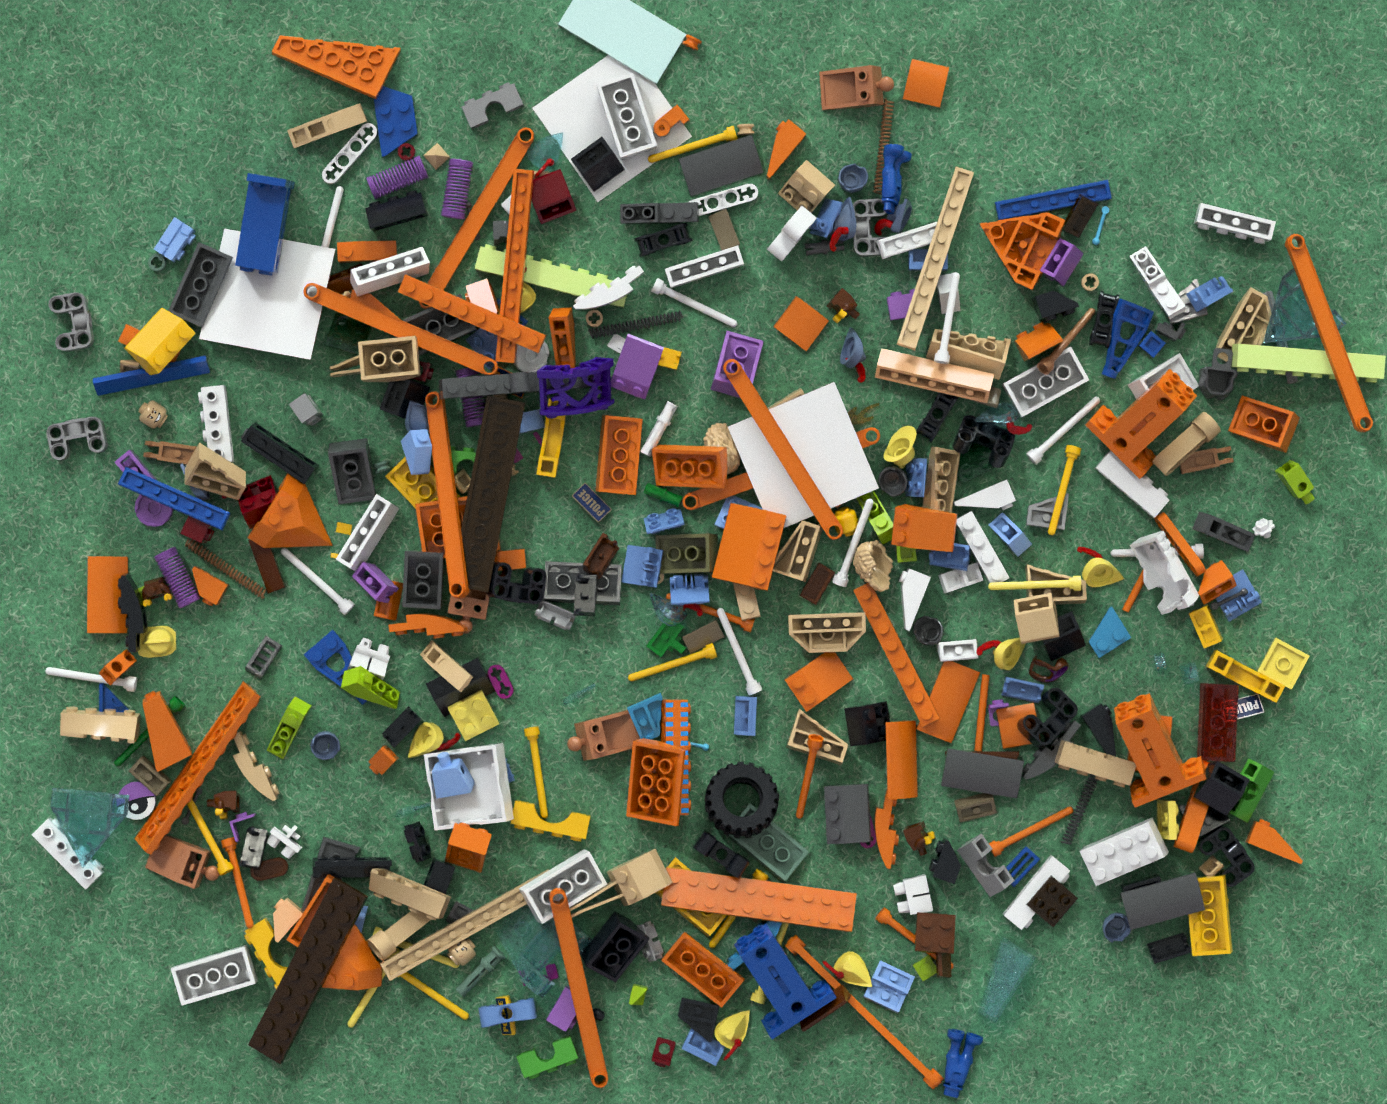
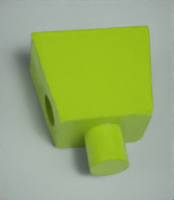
M1289 460L1275 470L1292 496L1298 499L1301 498L1305 505L1315 499L1310 492L1314 489V486L1298 463Z

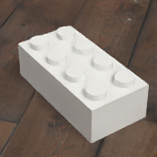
M634 73L597 84L620 159L656 149L657 144Z
M1072 347L1065 349L1055 360L1054 369L1050 374L1045 375L1041 373L1036 365L1002 384L1020 418L1089 381Z
M1153 817L1091 843L1080 850V854L1096 886L1164 858L1169 853Z
M583 849L520 887L519 890L537 922L543 924L553 918L549 901V894L553 889H563L566 893L569 907L606 886L607 882L590 852ZM556 894L553 897V900L559 901L562 899L563 895Z
M247 945L171 968L181 1005L258 982Z

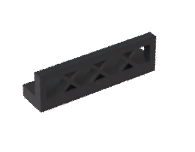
M258 423L252 424L241 440L248 447L303 484L308 481L312 473L319 466Z
M390 857L313 858L312 877L326 878L328 874L335 878L370 877L372 868H384L390 871L392 860Z

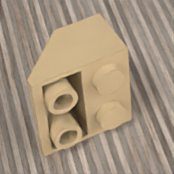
M806 160L790 177L778 194L797 211L803 206L812 213L833 189L835 184Z
M1052 593L1014 600L1015 617L1021 644L1060 637L1056 604Z

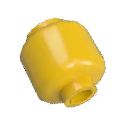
M849 507L837 509L834 515L843 528V534L845 537L854 535L859 522L856 511L849 509ZM834 526L836 532L839 534L840 528L838 526Z

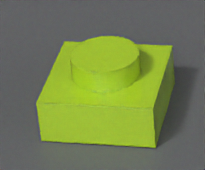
M896 546L897 563L917 561L915 548Z
M929 955L913 964L922 981L937 973L936 965Z

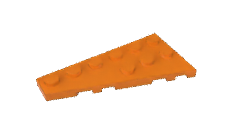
M280 35L272 50V55L377 99L401 48H384L378 45L376 47L365 46L359 43L340 41L326 42L320 39L307 40L301 37Z

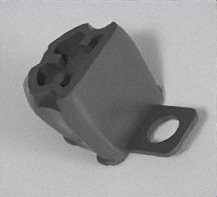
M1215 348L1213 351L1212 367H1203L1199 370L1198 385L1205 398H1217L1222 401L1233 391L1238 372L1231 369L1232 350ZM1219 353L1227 354L1228 361L1225 364H1220L1217 361Z

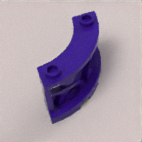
M595 357L579 363V366L575 368H570V365H544L537 370L540 390V415H546L547 418H556L563 415H576L608 409V406L615 403L614 399L611 398L610 368L614 366L613 358ZM592 375L590 379L594 381H588V376ZM577 377H580L586 385L591 386L587 394L580 401L571 398L565 392L574 386ZM569 378V382L565 385L563 379ZM546 379L549 380L553 388L547 389ZM557 393L558 395H554L550 400L552 402L558 401V405L548 406L547 395Z

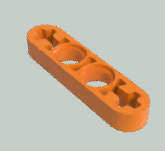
M1164 512L1158 514L1154 518L1161 531L1164 530L1167 539L1190 570L1197 577L1206 571L1204 564Z

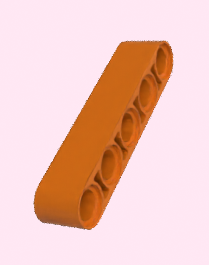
M1203 760V762H1204V767H1205V770H1206V768H1207V766H1208V764H1209L1210 762H1207V761ZM1199 783L1192 786L1179 826V834L1173 847L1191 854L1196 847L1209 807L1193 798Z

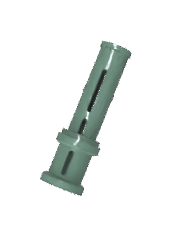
M493 946L492 951L485 958H481V964L456 987L458 993L465 997L488 972H493L495 970L494 967L501 960H504L506 956L496 946Z

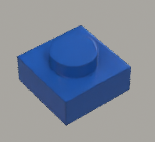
M1150 331L1138 346L1154 358L1166 343Z

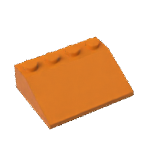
M467 496L457 498L461 527ZM438 501L415 504L422 552L444 553L445 558ZM500 540L498 542L497 550H501Z
M730 503L712 578L768 592L787 516Z
M647 738L633 741L627 817L679 826L686 750L662 741Z

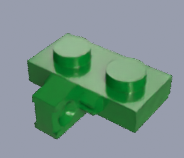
M668 616L646 647L661 658L667 650L672 652L676 649L683 654L687 648L680 643L682 638L678 635L684 629V626L671 616Z

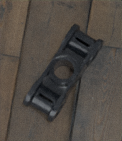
M682 223L666 230L635 238L634 241L637 242L640 250L639 257L692 242L693 240L689 237L687 230L688 224ZM659 236H667L669 242L666 245L660 244L658 242Z
M1100 291L1089 345L1097 344L1105 346L1107 349L1109 348L1113 324L1112 318L1119 301V294L1114 296ZM1101 315H1106L1109 318L1108 324L1105 325L1100 322L1099 318Z
M939 392L927 415L918 426L916 433L928 438L929 442L932 443L941 424L956 403L958 397ZM939 409L942 412V418L935 419L932 415L933 410Z

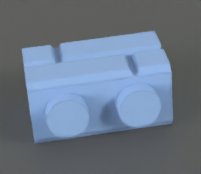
M174 217L154 250L174 263L176 260L180 261L185 254L184 248L187 244L191 245L196 237L194 235L195 230Z

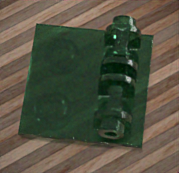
M336 312L324 345L357 356L359 355L358 342L367 341L372 326Z
M972 443L967 453H960L957 474L962 483L995 468L988 461L990 452L987 447Z

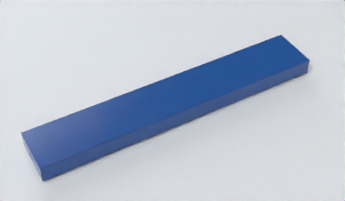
M1104 180L995 202L998 220L1072 207L1079 194L1095 202L1112 199L1109 182Z
M200 356L168 363L159 374L151 376L142 368L93 378V385L99 396L210 373V367L206 356Z
M128 467L125 468L118 482L119 486L223 531L231 514Z

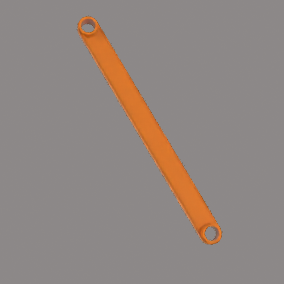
M526 127L518 131L427 284L445 290L511 180L514 169L518 168L532 145L535 135L530 128ZM525 131L531 133V139L528 141L521 139V134ZM419 302L420 306L423 309H428L431 307L424 306L422 302Z
M1292 234L1286 239L1285 247L1289 253L1353 427L1358 432H1367L1373 426V420L1369 414L1305 240L1299 234ZM1292 239L1297 241V247L1293 246ZM1361 419L1366 423L1365 428L1360 424Z
M309 283L304 287V296L315 303L397 338L416 336L418 347L486 376L495 375L498 371L497 362L489 357L316 283ZM310 287L317 288V294L314 297L308 296L307 291ZM488 362H492L495 365V369L491 373L486 372L484 369L485 364Z
M735 359L727 360L723 365L726 376L826 535L833 540L839 539L843 534V528L740 363ZM729 362L737 364L736 372L729 373L726 366ZM831 526H838L840 528L837 536L829 534Z
M430 392L426 395L425 402L432 444L449 592L453 597L462 599L468 595L469 587L445 399L440 400L438 392ZM437 396V403L433 405V398ZM460 585L462 591L460 594H457V588Z
M874 427L856 432L862 448L876 444L880 439V432ZM868 431L876 432V440L869 441L866 438ZM747 472L727 479L724 489L701 488L690 492L683 497L682 503L687 510H695L750 490L753 486ZM689 496L696 499V505L693 507L686 504V498Z
M555 888L549 894V901L590 1079L595 1087L602 1088L608 1082V1074L565 891ZM556 894L563 895L559 901L553 900V897ZM596 1076H604L602 1081H595Z
M796 934L785 944L786 948L795 956L799 954L834 989L841 985L804 949L806 944ZM851 995L848 1003L925 1076L923 1080L933 1090L935 1087H938L944 1078L934 1068L929 1070Z

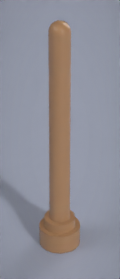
M1090 308L1049 357L1042 358L1039 361L1037 368L1041 373L1045 375L1050 374L1054 369L1055 360L1096 312L1094 308Z

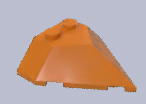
M1046 212L1038 215L980 223V226L1015 283L1033 290L1043 275L1040 269L1059 240L1066 220Z
M288 473L280 484L278 493L260 522L257 521L247 537L263 548L333 546L306 485Z
M353 925L322 988L363 990L382 986V966L374 957L371 948L356 925Z

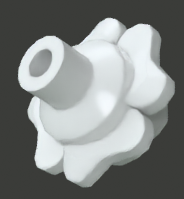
M1263 518L1255 523V527L1252 530L1255 536L1260 535L1264 536V538H1269L1275 525L1273 520Z

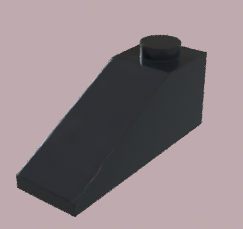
M1099 703L1080 716L1104 753L1116 756L1113 724L1110 717L1112 712L1106 704L1103 706L1102 703Z

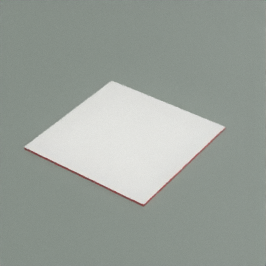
M609 55L532 108L597 202L654 164L655 162L650 163L648 161L650 155L676 148L692 137L681 121L670 130L668 136L658 137L654 132V124L670 111L672 107L655 83ZM634 73L657 148L621 160L597 89V84ZM600 137H603L625 170L593 192L572 163L571 158Z
M224 229L219 251L232 256L233 259L201 328L199 339L311 360L323 306L307 299L304 296L303 290L309 283H316L327 288L336 249L283 239L278 273L273 272L272 276L259 274L257 269H254V272L241 271L240 266H235L241 232ZM310 287L307 291L308 296L314 297L317 294V288Z
M835 382L768 409L830 508L879 488ZM753 417L728 426L762 509L786 515L784 528L814 516Z

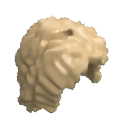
M726 423L711 425V428L707 429L706 436L703 438L704 446L727 448V474H731L738 470L741 457Z
M878 540L864 542L857 547V551L854 554L853 565L855 571L875 591L883 592L888 590L889 580L891 579L889 573H891L893 568V560L887 556L886 548Z

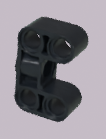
M966 415L955 436L953 448L956 452L965 454L969 451L972 443L985 446L991 450L989 463L995 468H1001L1005 465L1010 455L1015 435L993 423L986 422L973 415Z
M494 562L489 592H486L489 597L529 604H539L543 600L547 578L546 572L543 569L536 567L527 568L523 574L522 584L510 582L512 569L509 564ZM501 566L502 573L499 575L498 568ZM534 572L537 573V578L535 580H533ZM498 585L499 592L496 594L495 587ZM531 591L534 592V597L532 599H530Z
M1056 687L1045 691L1042 695L1043 704L1051 711V715L1045 722H1042L1035 715H1027L1019 719L1017 723L1018 730L1035 747L1040 748L1049 745L1077 714V705L1061 689ZM1050 693L1055 695V702L1050 699ZM1064 706L1069 709V715L1064 713ZM1026 720L1030 721L1031 729L1026 727ZM1040 733L1045 736V742L1039 739Z
M1221 826L1198 841V850L1202 854L1212 855L1218 850H1222L1229 859L1231 865L1222 870L1219 875L1233 874L1234 878L1232 882L1226 883L1227 887L1237 885L1254 872V863L1247 855L1242 844L1227 827ZM1222 830L1227 831V838L1225 840H1219L1218 834ZM1206 841H1210L1212 844L1209 851H1204L1202 848L1203 843ZM1243 862L1249 863V869L1246 872H1242L1240 869V865Z
M705 830L693 845L694 849L723 865L725 870L740 879L750 864L748 859L718 841L716 837ZM718 849H725L727 856L720 859L716 856V852Z

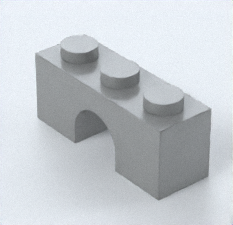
M509 82L499 86L500 90L492 92L490 90L483 93L482 98L478 100L472 98L464 102L465 105L462 106V110L471 129L489 122L486 110L493 103L502 105L506 114L524 107L514 83L511 85Z
M304 393L289 404L302 424L313 426L321 421L320 416L323 413L310 395Z
M981 833L967 841L957 851L989 897H992L1006 889L1015 880L1004 865L993 867L989 864L986 854L992 850V847Z

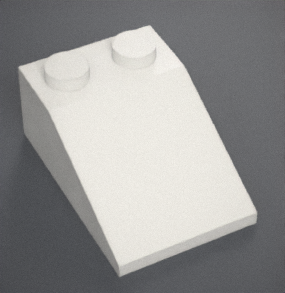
M1180 353L1128 384L1136 400L1169 369L1178 374L1180 379L1193 390L1199 385Z
M908 568L907 571H902L899 582H902L900 588L904 629L910 631L931 577Z

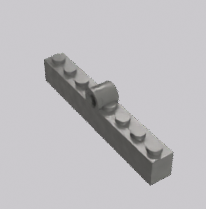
M517 372L438 380L440 400L540 392L537 372ZM592 375L588 376V381H594L590 379ZM577 377L576 383L571 389L591 388L580 377ZM569 378L563 379L565 385L569 382ZM546 379L547 389L553 388L549 380Z

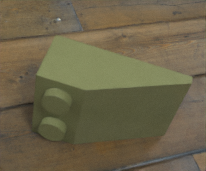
M717 534L655 535L656 549L663 550L659 574L713 573L718 555Z

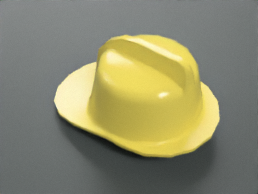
M904 426L891 437L883 455L887 462H893L900 469H903L906 464L912 461L915 456L913 444L917 435L916 429L912 426Z
M168 626L147 627V632L144 634L140 633V650L138 654L142 657L167 656L176 650V632Z

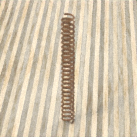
M886 98L883 99L885 106H883V117L881 118L883 120L881 122L883 124L881 125L882 129H880L881 136L879 137L881 139L879 143L881 144L878 145L880 148H878L879 155L877 158L879 159L876 160L879 162L876 164L879 167H876V178L874 179L876 186H874L875 190H873L874 193L881 195L882 193L877 191H882V189L876 188L882 187L879 183L883 182L879 181L882 180V177H879L882 176V173H879L882 170L879 168H884V166L880 165L884 164V162H881L884 161V158H881L884 157L881 154L883 153L881 149H884V147L881 145H887L889 143L883 142L890 141L883 139L890 138V136L883 134H891V132L883 131L891 130V128L883 126H892L891 124H886V122L892 123L891 120L886 119H892L893 117L886 115H893V113L886 111H894L893 109L885 108L894 107L887 104H894V102L888 101Z
M187 539L185 547L194 551L195 554L198 553V556L201 555V558L204 557V560L213 564L214 567L217 566V569L220 568V571L223 570V573L232 577L233 580L236 579V582L239 581V584L242 583V586L248 588V591L255 592V595L258 594V597L261 596V599L265 598L263 595L266 589L261 593L263 587L259 589L260 584L255 588L257 584L255 582L251 587L254 580L248 585L250 578L246 581L247 576H245L242 580L244 574L238 578L241 571L235 576L238 569L232 574L235 567L229 572L232 565L227 568L228 563H226L223 567L225 563L223 561L219 566L222 558L216 563L219 556L213 561L216 554L210 559L213 552L208 555L209 550H207L204 554L206 548L201 552L203 545L197 550L200 543L195 547L197 543L195 541L191 546L194 540L192 539L188 543L189 539Z

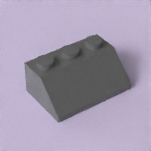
M868 784L824 786L827 844L871 842Z

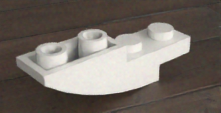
M1146 246L1129 256L1147 288L1169 319L1187 310Z
M632 266L625 272V277L622 279L618 277L610 283L611 287L609 289L605 283L600 285L598 282L589 289L591 292L587 296L582 294L575 299L574 302L576 304L573 307L575 310H587L616 302L633 291L630 283L644 274V271L640 266L637 268Z

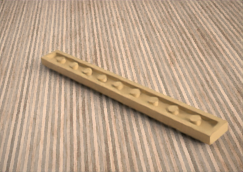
M959 167L955 168L897 342L899 346L916 350L974 175L972 171Z
M549 869L381 962L380 965L389 981L526 905L527 903L519 888L549 871Z

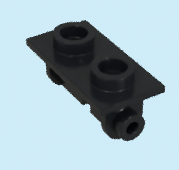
M420 821L404 826L405 830L403 831L407 843L414 841L415 844L409 847L412 859H415L417 863L431 858V848L426 842L425 830Z

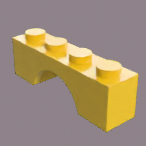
M550 398L548 400V406H556L559 403L558 401L552 402ZM566 415L556 418L546 417L536 475L556 478Z
M1218 650L1213 651L1205 666L1277 703L1285 688V685L1241 664Z
M515 800L513 808L514 819L511 820L510 824H514V828L525 830V827L533 828V832L544 834V831L552 832V836L563 838V835L571 836L570 840L581 842L582 839H586L591 815L571 812L564 821L550 823L538 815L535 804Z
M264 918L254 924L252 928L246 929L244 937L249 945L253 944L256 949L254 953L257 959L264 962L266 966L264 970L269 978L273 977L276 982L274 986L277 989L288 967L279 965L271 955L270 945L275 935L267 918Z

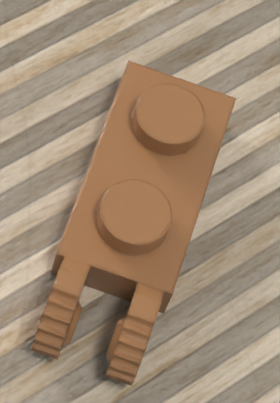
M145 441L147 446L159 447L158 454L144 452L143 457L188 464L196 446L160 441V443Z
M1231 446L1194 452L1180 465L1181 474L1219 467L1222 464L1234 462L1233 458L1230 457L1219 460L1217 455L1220 452H1229Z

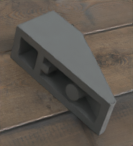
M1200 511L1192 528L1204 535L1247 552L1255 536L1254 533Z

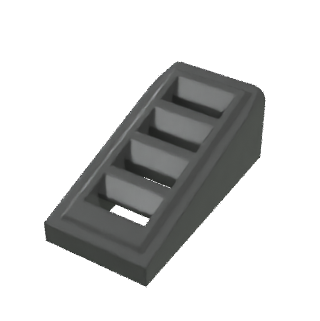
M265 636L247 663L245 670L262 680L282 645ZM267 643L271 647L275 648V650L271 651L264 646ZM263 650L271 656L268 658L260 652ZM257 657L266 661V664L264 665L261 662L257 661ZM253 664L259 666L260 668H262V670L259 671L255 669L254 667H252Z

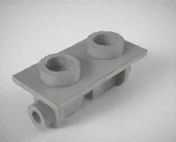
M544 600L539 603L535 612L537 619L548 623L554 620L553 625L564 630H570L576 617L574 613Z
M647 921L641 925H636L650 938L642 948L645 959L651 962L662 958V953L664 952L660 941H652V938L658 936L654 924L651 921Z

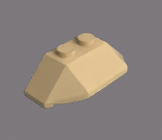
M1250 287L1233 311L1218 339L1216 348L1232 350V344L1262 345L1273 325L1268 296ZM1219 353L1217 355L1223 361H1228L1226 353Z
M865 612L788 615L789 635L808 653L846 652L866 632Z

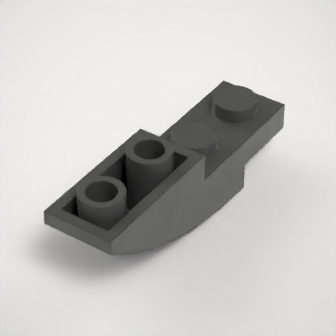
M699 203L620 204L621 224L699 222Z
M1075 720L1069 722L1060 738L1057 736L1050 744L1052 746L1051 750L1046 746L1038 748L1033 754L1035 759L1032 763H1027L1023 767V775L1021 777L1027 780L1054 767L1057 764L1055 759L1061 740L1072 743L1070 739L1081 724Z

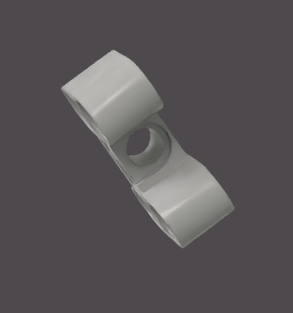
M882 199L857 200L853 204L856 218V233L853 237V247L856 255L860 257L881 256L880 251L876 247L877 240L885 237L872 238L870 220L871 218L883 217L886 214L885 211L877 213L874 210L875 204H883ZM862 204L866 209L865 213H856L855 206ZM865 243L868 246V250L861 253L858 251L857 245Z
M78 292L52 297L49 300L50 310L57 314L69 313L73 324L72 332L60 334L56 338V347L65 352L91 347L94 343V335L86 297ZM80 296L82 303L80 306L75 307L73 300L75 297ZM57 300L63 302V307L60 310H56L54 307ZM83 334H87L89 341L82 345L80 337ZM67 337L70 340V344L68 347L63 348L61 341Z
M87 417L50 425L47 429V439L51 456L56 460H66L70 455L68 441L81 437L87 438L88 447L92 452H104L108 447L103 421L98 417ZM93 420L99 423V427L95 431H92L90 428V423ZM55 428L61 430L59 438H54L52 435ZM100 439L103 443L99 450L94 448V441ZM60 446L65 450V454L62 457H58L56 454V450Z

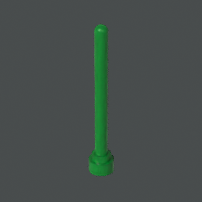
M174 696L168 704L172 714L180 712L185 707V704L177 696ZM148 728L138 737L135 743H132L114 761L115 766H121L149 738Z

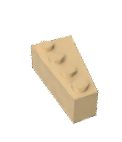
M1064 740L1060 742L1055 762L1059 764V768L1068 771L1070 768L1077 770L1076 773L1088 776V773L1096 775L1095 779L1104 782L1107 779L1113 780L1114 785L1123 788L1125 784L1131 785L1136 765L1132 761Z

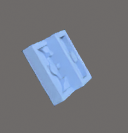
M879 961L871 978L872 987H867L863 998L895 1013H899L915 976L883 961Z

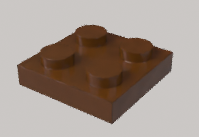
M917 912L915 952L954 954L956 915Z

